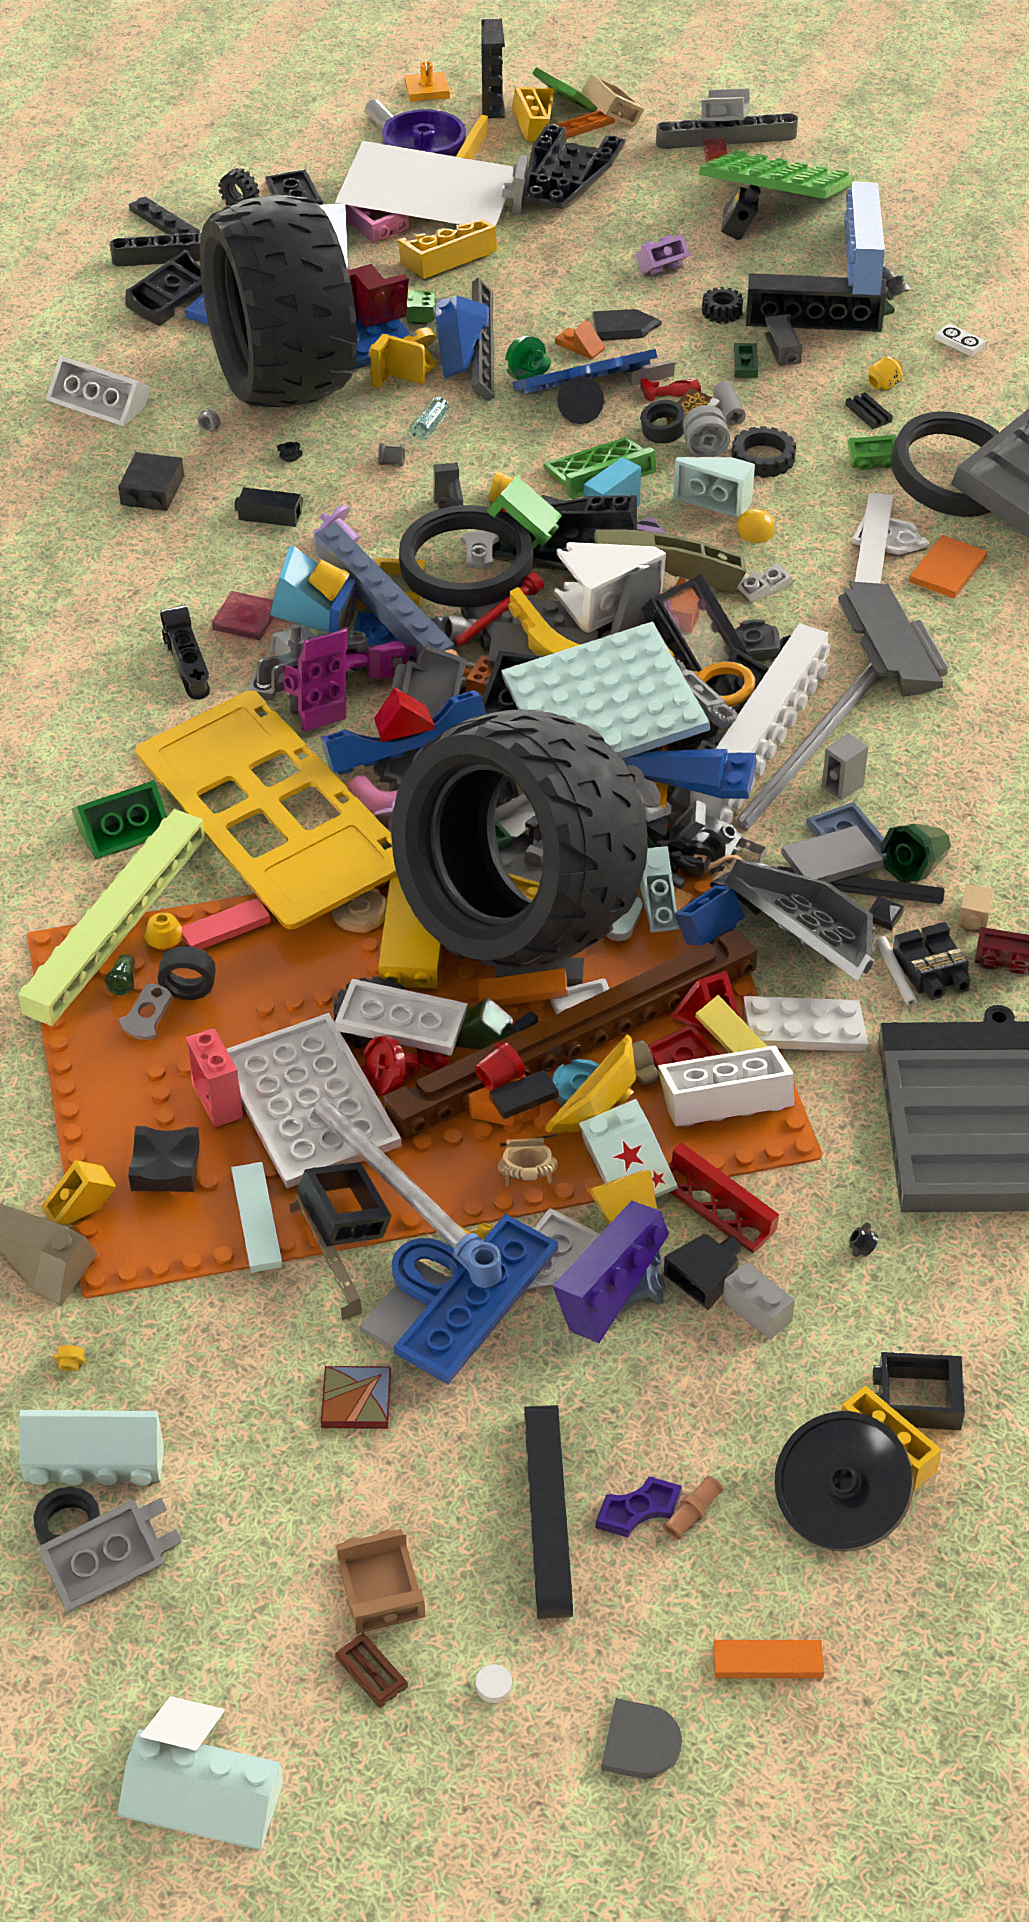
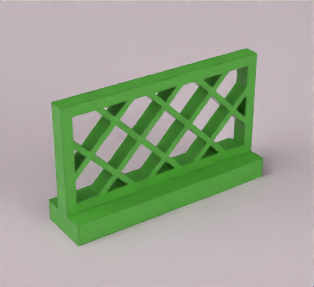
M627 436L544 463V469L567 489V495L570 499H576L584 496L585 483L622 457L641 467V477L655 473V450L651 447L643 449ZM624 445H627L628 448H620V447H621V446H624Z

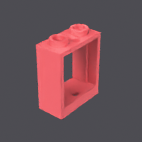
M212 1028L186 1037L192 1085L214 1127L216 1128L243 1118L238 1070L216 1029Z

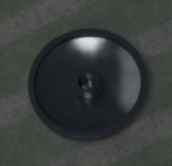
M836 1411L809 1420L800 1426L787 1440L776 1464L775 1493L784 1517L803 1538L828 1550L842 1552L857 1551L881 1542L902 1522L912 1500L914 1474L911 1460L904 1445L884 1423L859 1412Z

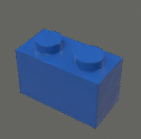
M715 885L674 913L686 944L697 946L707 942L713 944L716 941L715 938L722 933L736 928V924L745 918L735 891L731 887Z

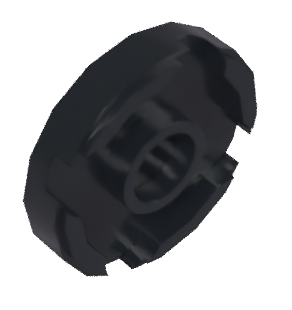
M572 377L559 390L557 398L558 408L563 417L572 423H589L596 419L603 409V391L599 384L589 377Z

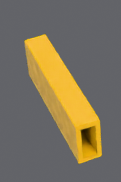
M398 876L390 879L378 966L379 977L383 980H386V978L392 979L395 984L400 983L404 987L438 989L443 945L423 927L415 916L402 891Z

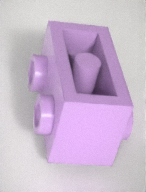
M683 234L675 237L668 235L659 239L660 242L653 243V241L641 245V250L635 253L641 273L646 274L650 272L652 276L663 272L664 267L669 266L670 269L681 266V261L690 256Z

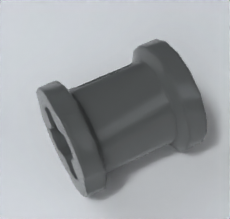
M380 443L379 465L396 463L399 466H403L405 460L404 444H400L397 447L385 446L384 443Z

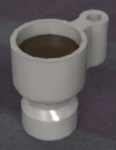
M436 616L434 623L440 627V630L452 642H455V638L479 619H467L466 621L462 616ZM483 630L471 639H479Z

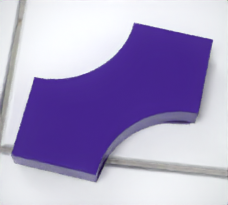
M649 1476L643 1486L632 1493L625 1495L608 1494L605 1496L595 1528L629 1538L632 1530L645 1520L658 1517L670 1519L677 1506L682 1486Z

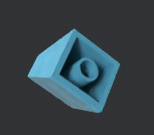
M289 546L279 576L270 616L329 632L330 608L336 597L333 601L328 600L324 594L308 582L311 573L318 563L296 547Z

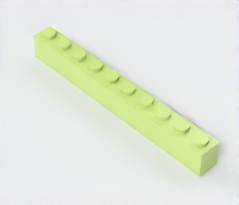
M174 809L167 818L161 821L159 828L152 836L146 839L143 847L131 857L127 866L118 872L112 884L102 891L96 903L86 910L84 917L75 927L71 928L68 936L60 946L55 947L52 955L44 965L37 969L36 974L28 984L21 988L18 998L22 1015L50 1026L55 1024L205 840L203 819Z

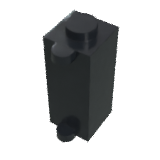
M243 487L240 496H237L235 499L234 508L235 511H238L239 520L296 527L302 513L303 497L297 493Z

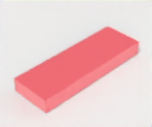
M255 898L183 926V940L188 947L201 950L271 923V920L261 901Z

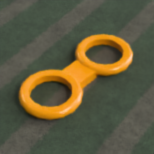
M717 662L706 666L699 672L693 671L705 683L713 676L719 674H733L743 679L744 685L739 691L728 696H720L726 701L725 704L728 707L742 704L750 698L755 690L756 679L750 669L739 663Z

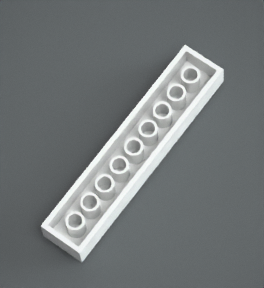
M799 623L738 714L736 721L732 723L716 749H728V753H756L757 763L750 792L754 787L755 777L763 774L766 760L774 757L778 742L783 743L785 740L787 728L794 726L798 711L805 709L809 694H815L818 680L824 679L827 674L828 664H825L831 647L828 644V632ZM692 790L690 793V806L696 800L706 804V815L728 824L732 821L733 811L735 809L739 810L744 799H720Z

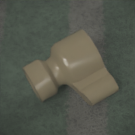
M643 1040L633 1043L635 1074L638 1082L645 1086L660 1080L659 1071L654 1065L653 1057L647 1044Z

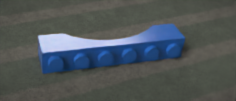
M473 690L450 697L444 706L432 717L435 727L433 730L381 742L380 737L360 735L347 729L320 738L328 767L333 773L338 772L339 775L354 771V767L360 765L369 767L380 762L379 759L386 757L390 759L399 758L405 755V751L412 749L419 751L426 743L435 739L446 730L472 717L485 715L486 712L481 694Z

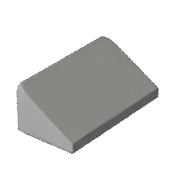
M663 361L625 370L623 374L633 386L640 384L641 379L644 378L654 381L674 376L675 363Z

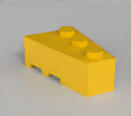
M515 87L511 110L526 141L535 142L546 124L549 125L555 88Z

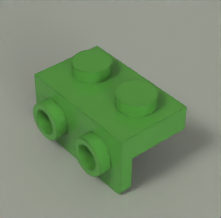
M896 435L849 438L847 444L852 468L859 467L860 470H868L873 466L880 465L884 468H892L891 455L897 438Z

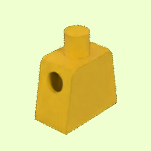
M643 1169L589 1189L607 1225L618 1216L631 1200L657 1209L652 1175L648 1169Z

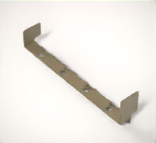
M295 1194L296 1201L289 1203L290 1212L301 1209L303 1215H305L314 1238L321 1247L325 1260L333 1271L337 1284L348 1303L347 1306L341 1308L342 1321L361 1314L360 1296L335 1246H326L301 1198ZM337 1257L338 1260L333 1261L332 1258ZM347 1281L350 1282L348 1286L344 1284Z

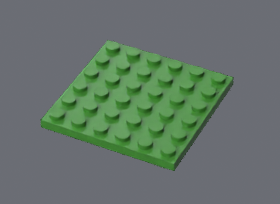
M735 150V152L725 154L724 157L720 156L719 159L708 161L706 164L701 165L699 169V175L822 199H826L851 186L855 177L849 175V171L838 169L836 172H831L825 166L810 168L808 163L796 162L795 164H789L788 160L783 158L768 160V156L762 154L747 156L748 152Z

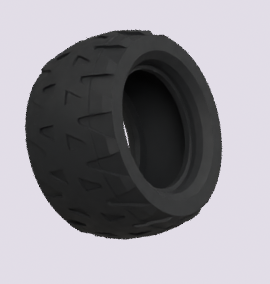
M271 195L246 199L211 214L203 225L200 239L202 289L214 347L224 376L235 396L249 406L285 408L310 403L342 389L346 382L351 379L356 365V314L344 254L336 231L324 209L307 197Z
M517 709L475 716L453 726L426 743L414 756L411 766L401 780L393 808L391 825L392 852L396 873L405 898L423 927L437 941L444 945L445 949L460 958L480 960L481 965L492 967L528 968L572 957L592 946L614 930L612 924L630 911L638 896L637 891L646 868L648 848L645 813L636 784L620 755L604 741L598 732L588 725L575 722L565 716L544 711ZM507 777L511 778L526 795L535 812L542 835L543 871L538 891L533 900L527 898L514 884L505 869L497 846L495 810L500 789Z

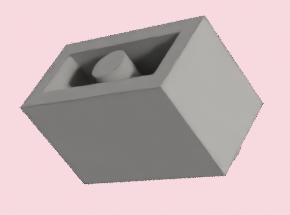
M849 733L825 749L821 787L840 800L864 785L868 746Z
M745 1262L724 1280L723 1302L768 1339L771 1340L792 1322L795 1299L748 1262Z

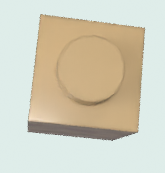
M966 884L957 926L966 927L969 930H980V927L987 928L995 889Z

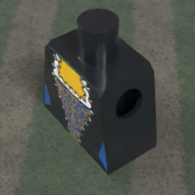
M750 185L748 189L744 187L738 188L723 210L722 233L736 240L742 239L758 211L759 195L761 193V189L758 186Z

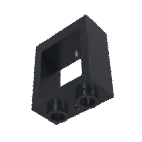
M361 1162L314 1167L304 1170L297 1193L326 1246L384 1237L392 1215ZM350 1188L362 1210L337 1214L325 1191Z
M881 1352L879 1365H873V1385H879V1393H875L915 1428L962 1429L965 1415L962 1356ZM889 1377L945 1380L946 1407L890 1404Z

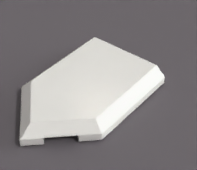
M865 515L851 540L853 545H861ZM890 518L885 548L886 553L902 555L930 547L928 540L920 536L918 528L913 523Z
M549 1208L533 1229L559 1242L558 1251L527 1289L553 1285L600 1234Z

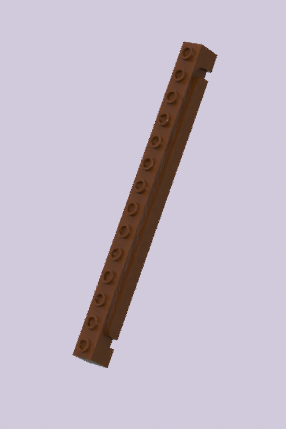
M737 928L718 937V943L711 945L707 942L500 1040L498 1043L500 1044L504 1041L518 1053L525 1066L526 1077L542 1070L550 1071L559 1064L575 1059L586 1051L600 1047L613 1038L625 1035L640 1025L650 1023L655 1018L669 1011H674L699 979L727 971L729 980L732 982L742 976L751 974L756 970L758 950ZM495 1043L416 1080V1086L410 1089L403 1086L384 1095L385 1111L403 1139L414 1134H420L425 1129L439 1122L447 1121L452 1116L469 1109L468 1094L485 1087L476 1074L475 1066L494 1050Z

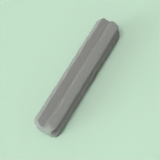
M911 621L910 624L939 676L947 675L949 666L923 621Z

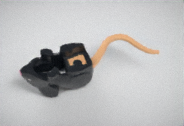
M680 837L678 842L675 840H661L658 842V847L668 846L671 871L677 873L678 869H680L692 878L703 876L708 870L719 866L727 860H743L737 855L730 854L711 862V848L699 842L689 845L684 837Z

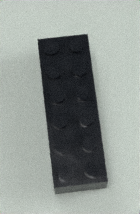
M749 273L746 326L768 327L765 321L766 317L790 314L792 328L882 332L886 300V279H882L880 295H865L852 293V286H848V277ZM870 314H875L874 317L868 318Z

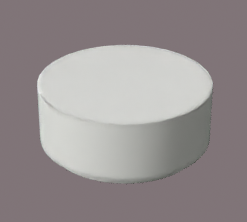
M496 1664L482 1668L476 1677V1690L479 1697L489 1703H499L506 1700L512 1691L510 1672L505 1667Z

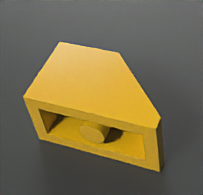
M75 1160L40 1207L48 1220L66 1226L98 1211L115 1190L116 1185L103 1166Z

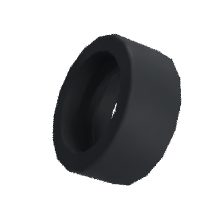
M659 400L647 405L640 416L644 437L649 441L661 444L679 439L684 434L683 420L685 418V411L683 406L672 400ZM660 418L676 419L674 422L664 426L651 424Z
M180 946L170 949L161 958L158 984L169 990L172 996L177 999L196 1000L203 998L213 988L216 972L215 962L209 954L194 947ZM188 968L197 971L202 976L188 979L177 976L172 970Z
M70 1486L58 1488L46 1494L37 1504L33 1515L34 1527L40 1544L42 1545L61 1536L51 1533L47 1525L51 1516L61 1509L70 1507L80 1508L87 1513L88 1522L101 1516L98 1503L92 1494L82 1488Z

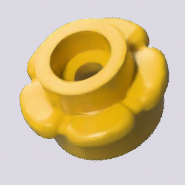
M74 1345L59 1346L57 1354L53 1356V1360L59 1364L58 1368L61 1370L77 1371L79 1365L83 1366L86 1362L84 1349Z

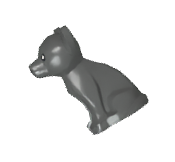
M883 262L882 279H886V287L888 288L886 296L889 300H893L895 295L901 294L903 291H909L910 288L906 285L903 275L895 276L893 271Z

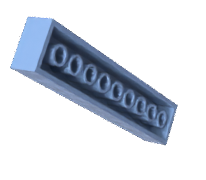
M852 182L851 189H847L846 193L847 210H845L844 217L848 286H852L853 294L880 295L885 248L878 183Z

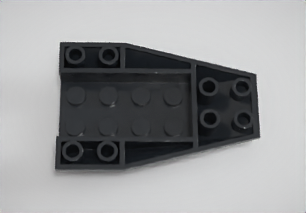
M546 124L531 149L522 201L560 209L571 206L612 166L625 145L626 139L606 135L598 148L587 147L576 143H566V128L554 124Z
M636 495L587 496L550 503L562 515L557 521L559 528L543 547L538 544L533 549L532 567L568 570L557 555V549L570 552L567 550V543L595 544L594 533L596 530H637ZM528 531L533 543L536 537ZM497 535L499 541L493 544L492 558L513 563L517 556L516 550L506 539Z

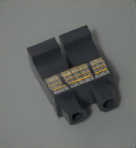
M946 922L923 927L921 932L919 929L894 936L893 953L900 967L912 985L915 986L918 994L925 992L931 1000L942 998L945 995L946 987L950 985L958 993L966 992L970 988L969 961L949 935L950 928Z

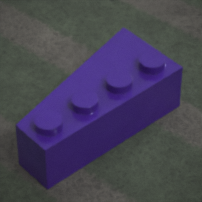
M631 1200L552 1285L569 1330L594 1342H601L669 1235L661 1211Z

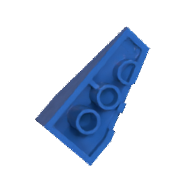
M460 296L445 298L436 303V324L442 370L445 379L467 370L475 353L473 347L476 342H480L482 338L480 332L482 328L487 327L489 322L488 305Z

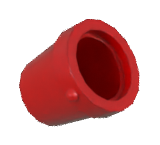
M504 1041L500 1044L498 1042L495 1043L494 1050L475 1066L478 1078L490 1091L514 1079L524 1078L526 1072L518 1053Z

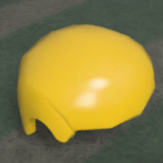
M749 509L739 515L737 531H740L741 538L746 541L763 543L770 540L775 533L773 517L763 509Z

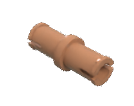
M706 1476L704 1481L691 1495H686L680 1501L681 1506L663 1524L664 1530L675 1539H681L683 1534L696 1520H701L706 1515L705 1509L723 1492L722 1485L712 1476Z

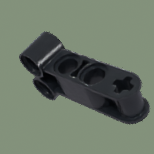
M187 605L160 610L164 644L168 646L167 651H171L187 695L196 700L206 698L210 693V687L207 682L209 672L191 628V618Z

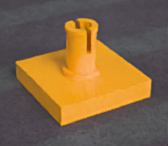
M425 61L420 63L421 74L404 75L410 102L450 98V90L445 73H433V63L431 61H427V70Z

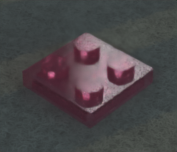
M231 591L213 619L212 629L261 640L274 619L273 616H270L273 600Z

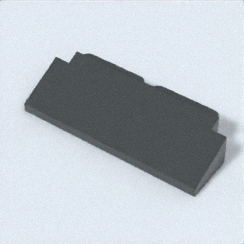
M850 581V589L844 588V594L838 597V602L853 631L858 634H864L860 638V644L876 674L879 676L886 675L888 680L900 677L901 694L903 697L943 688L941 677L889 584Z
M426 645L418 656L417 663L408 661L406 665L399 664L396 667L390 693L395 687L425 704L432 718L450 697L459 695L466 659ZM415 749L405 751L404 756L390 759L389 757L379 759L380 762L374 765L373 768L374 773L380 776L379 782L390 783L389 791L398 790L402 778L411 766L413 758L418 751Z

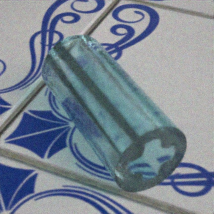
M441 397L432 398L411 424L410 431L412 435L416 438L427 440L450 410L448 402Z

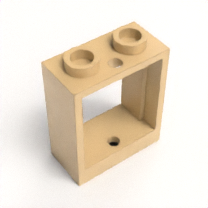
M593 74L590 75L581 91L605 115L631 127L636 125L645 110L622 88Z

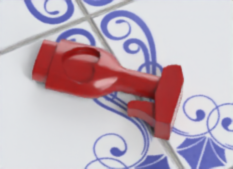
M647 378L641 379L640 388L645 398L650 402L659 396L671 395L682 397L690 388L701 392V385L698 379L679 380L663 387H659V382H650Z

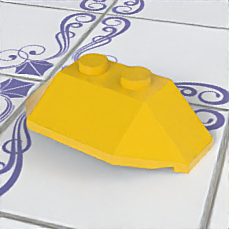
M628 1034L553 1116L545 1127L547 1132H581L580 1122L611 1110L617 1102L621 1105L624 1104L634 1091L630 1087L636 1080L632 1038Z

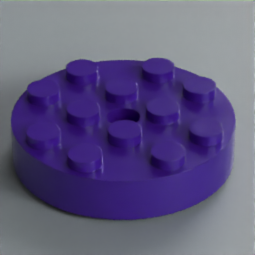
M418 109L406 111L390 118L383 126L382 139L384 145L456 157L466 140V128L459 118L450 113L432 109Z

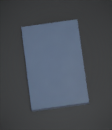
M855 802L806 819V825L816 837L857 825L884 859L883 864L887 860L886 853L882 854L880 847L884 837Z

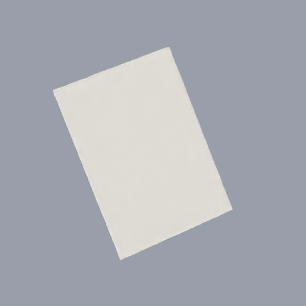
M362 141L335 203L459 225L484 219L496 227L506 200L505 197H502L503 184L512 183L514 178L513 167Z

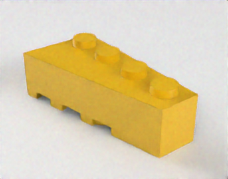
M481 219L456 225L457 230L444 228L437 230V234L432 236H425L423 233L416 235V239L407 241L406 238L398 239L400 262L406 268L425 279L431 278L438 273L449 271L459 265L468 264L477 258L487 257L490 253L498 251L495 226Z

